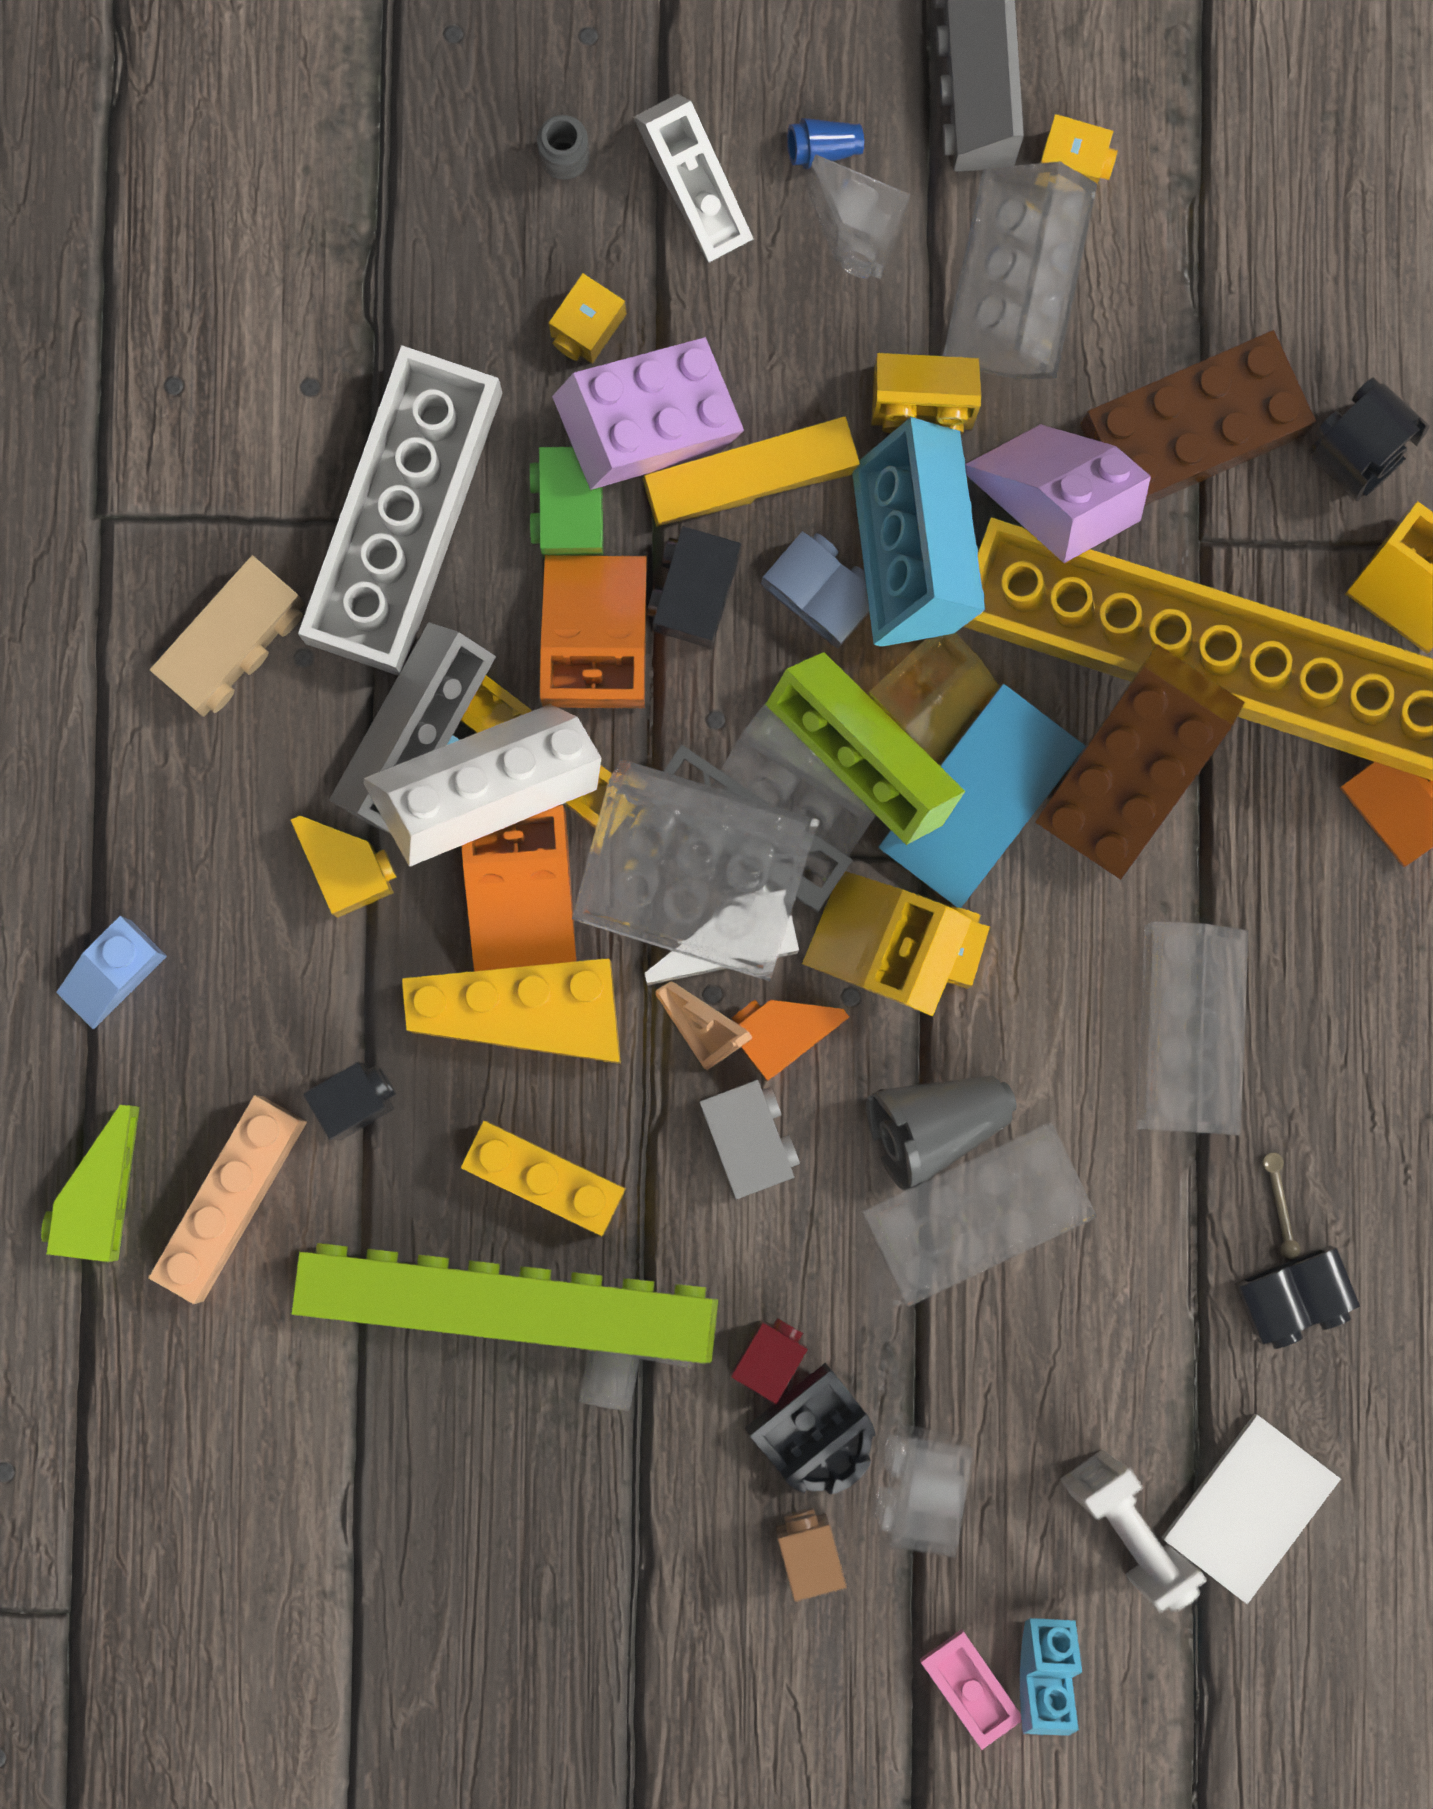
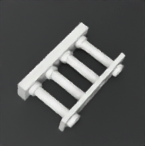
M1101 1450L1060 1478L1070 1495L1096 1519L1103 1515L1106 1516L1139 1564L1125 1575L1160 1612L1168 1607L1172 1611H1177L1188 1605L1199 1595L1200 1592L1196 1587L1206 1581L1202 1573L1168 1544L1162 1548L1133 1505L1136 1500L1133 1494L1142 1489V1486L1129 1468L1104 1450Z

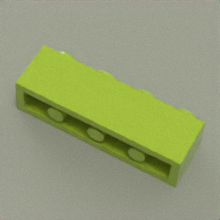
M825 652L787 668L765 704L906 845L943 826L965 793V790Z

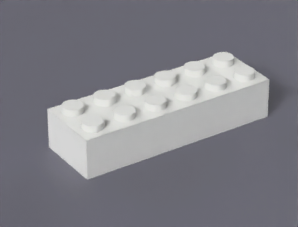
M401 345L298 635L305 644L399 676L409 658L502 396L499 378Z

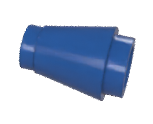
M801 118L800 123L790 124L788 127L787 145L792 165H803L804 169H810L852 157L853 155L863 154L864 134L861 124Z

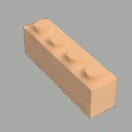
M254 1095L150 1274L149 1279L192 1304L204 1302L307 1121L263 1096Z

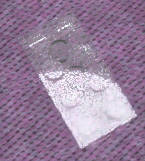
M1052 1122L1035 1127L934 1175L922 1184L902 1190L860 1210L902 1301L907 1307L1097 1218Z

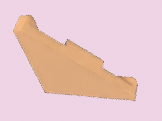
M673 981L668 982L655 991L657 998L706 1070L720 1063L753 1038L749 1031Z

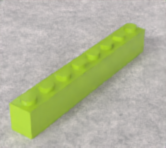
M317 1243L316 1253L299 1252L292 1315L698 1363L712 1362L719 1299L705 1298L706 1287L675 1284L674 1294L653 1292L654 1281L623 1278L622 1288L602 1286V1275L572 1272L570 1282L550 1280V1269L520 1266L519 1276L499 1274L500 1264L471 1260H469L468 1270L448 1268L449 1258L418 1255L417 1265L397 1262L398 1252L367 1249L366 1259L347 1257L348 1246Z

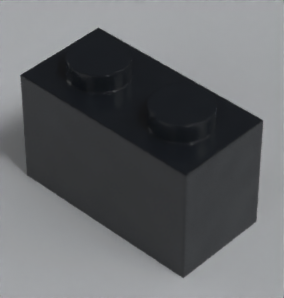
M682 526L678 540L669 538L661 567L669 569L664 588L654 587L647 610L648 616L655 617L653 622L654 632L707 648H713L740 558L741 543Z
M356 1062L303 1094L329 1140L342 1141L395 1109L389 1098L396 1095V1092L381 1068L377 1069L376 1066L371 1068L368 1064Z

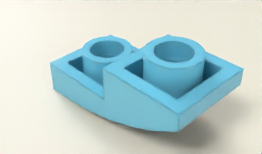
M1030 1618L1025 1621L1020 1660V1709L1023 1734L1069 1736L1079 1730L1072 1678L1082 1673L1076 1621Z

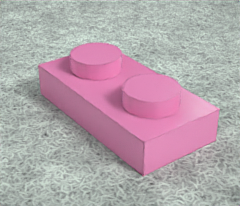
M963 1629L920 1658L922 1665L981 1750L1021 1722L1020 1711Z

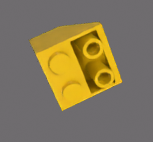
M877 353L874 365L871 425L883 426L882 430L884 432L892 433L907 419L913 417L959 430L961 435L964 434V430L973 429L981 407L979 358Z
M1417 501L1403 514L1345 594L1426 654L1433 649V512Z

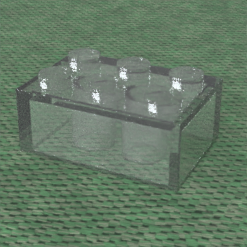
M899 1424L897 1436L888 1435L883 1466H886V1471H890L889 1488L879 1487L875 1518H878V1524H881L880 1530L885 1532L891 1546L956 1557L973 1448L961 1435Z

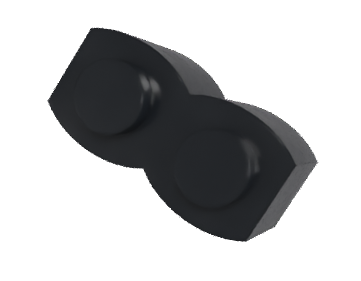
M1327 1246L1234 1283L1257 1341L1263 1345L1271 1342L1274 1349L1283 1348L1302 1340L1301 1331L1312 1325L1320 1323L1322 1330L1340 1326L1351 1320L1350 1311L1360 1307L1338 1249L1333 1246Z

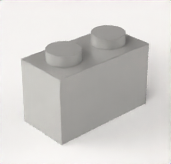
M756 1080L700 1101L736 1200L795 1178L791 1167L799 1165L800 1162L790 1136L780 1138L773 1119L782 1116L771 1087L762 1090L759 1081Z

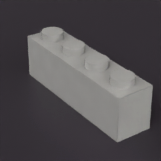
M428 622L329 801L362 821L391 834L364 785V778L446 746L496 656L460 632Z

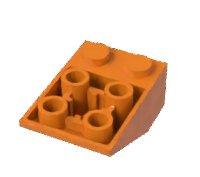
M545 555L540 655V700L543 707L551 704L558 708H645L647 556Z
M556 806L463 844L462 859L474 971L577 962L567 820L564 806Z

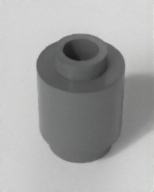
M568 115L551 117L542 124L537 135V145L540 162L544 170L550 176L561 180H568L579 176L586 169L590 158L588 135L583 124L576 118Z

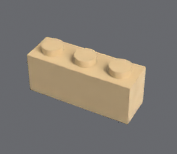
M252 555L151 667L150 671L201 716L204 717L210 710L216 713L233 696L235 690L231 686L244 672L248 675L252 674L265 661L269 654L265 648L278 634L282 637L286 636L299 623L303 616L299 610L305 603L295 591Z

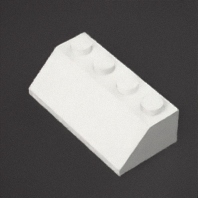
M549 704L364 778V785L410 867L597 790L602 758L578 717Z

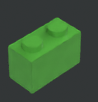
M539 447V463H530L531 493H540V513L530 514L531 544H540L543 558H545V555L603 556V487L590 490L573 447Z

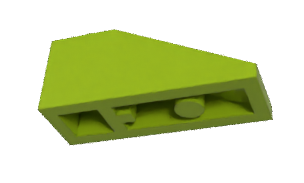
M119 1105L54 1201L53 1211H46L42 1223L41 1239L42 1242H48V1255L105 1262L119 1260L140 1107Z

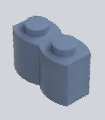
M802 531L763 576L761 585L783 605L797 614L822 638L839 649L870 612L865 571L857 566L849 570L835 558L839 552L831 542L818 533H815L811 538Z

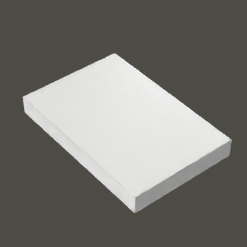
M1254 1413L1161 1538L1248 1604L1341 1479Z

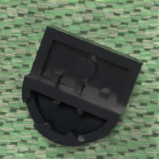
M826 1362L779 1399L777 1404L774 1403L745 1427L749 1436L777 1468L784 1480L791 1487L802 1493H806V1490H825L829 1494L841 1492L856 1483L871 1463L869 1453L872 1437H875L873 1424L862 1407Z

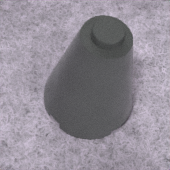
M995 1076L880 1089L873 1093V1095L868 1096L866 1100L867 1119L873 1141L882 1139L888 1154L880 1158L891 1179L902 1190L920 1186L1012 1122V1112L1016 1111L1017 1108L1016 1099L1010 1086L1006 1082L1000 1083Z

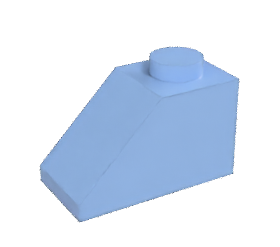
M119 916L82 953L56 993L92 1029H95L167 956L131 920Z

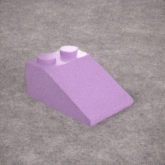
M1041 424L965 464L966 475L1063 563L1140 522L1151 478L1148 473L1114 445Z

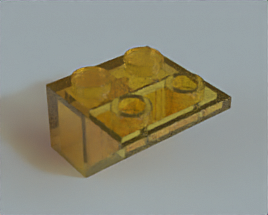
M955 632L954 634L925 639L869 691L868 696L940 766L1000 687L982 660Z

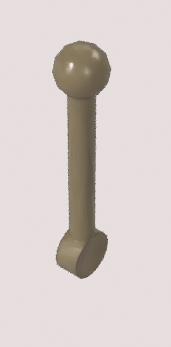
M1268 1153L1262 1159V1167L1266 1172L1270 1173L1284 1241L1280 1251L1286 1259L1293 1260L1299 1256L1301 1247L1293 1238L1280 1176V1170L1283 1168L1284 1161L1279 1154Z

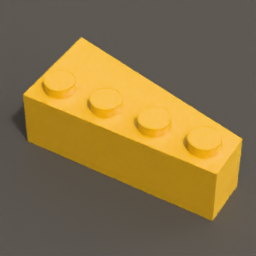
M610 958L402 978L406 1030L411 1033L621 1064Z

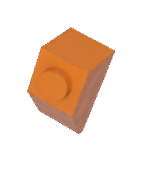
M753 1000L731 1019L749 1031L753 1037L741 1046L740 1049L765 1081L768 1082L845 1022L849 1015L841 1008L769 1000L761 1007L756 1000Z

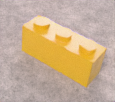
M483 1121L461 1166L462 1169L600 1236L605 1234L626 1190L625 1187L488 1121Z

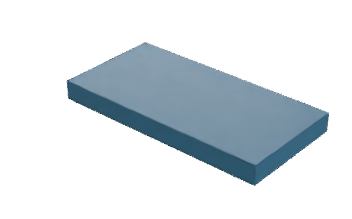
M1003 683L940 765L965 790V793L943 826L908 845L890 830L878 848L953 905L961 908L1086 746Z

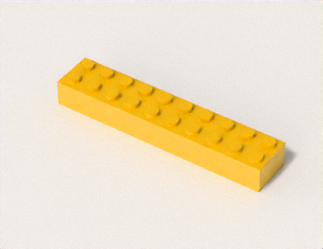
M995 518L990 519L978 552L985 611L963 627L1130 682L1158 644L1244 701L1245 703L1238 715L1240 718L1433 781L1432 658L1089 549L1063 563L1026 528Z

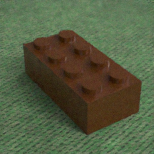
M1272 330L1088 410L1080 426L1086 438L1116 446L1151 476L1144 505L1146 506L1304 437L1314 426L1316 419L1277 335Z
M1157 644L1055 789L1035 823L1121 880L1233 727L1245 702Z

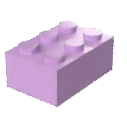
M706 337L574 372L552 396L590 490L720 453L744 431Z

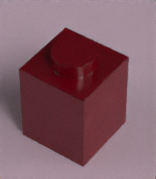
M776 1318L773 1325L762 1320L732 1370L731 1377L777 1404L808 1351L807 1346L799 1342L804 1333L779 1318Z

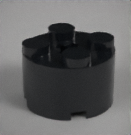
M1374 377L1364 383L1352 398L1355 404L1343 416L1336 411L1322 423L1315 433L1319 439L1309 449L1312 460L1356 501L1360 500L1362 494L1367 496L1379 487L1405 461L1406 458L1403 456L1407 451L1405 444L1410 440L1417 446L1430 427L1386 384H1380Z

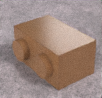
M808 1508L785 1515V1524L776 1526L794 1601L847 1588L826 1513L816 1515L814 1508Z

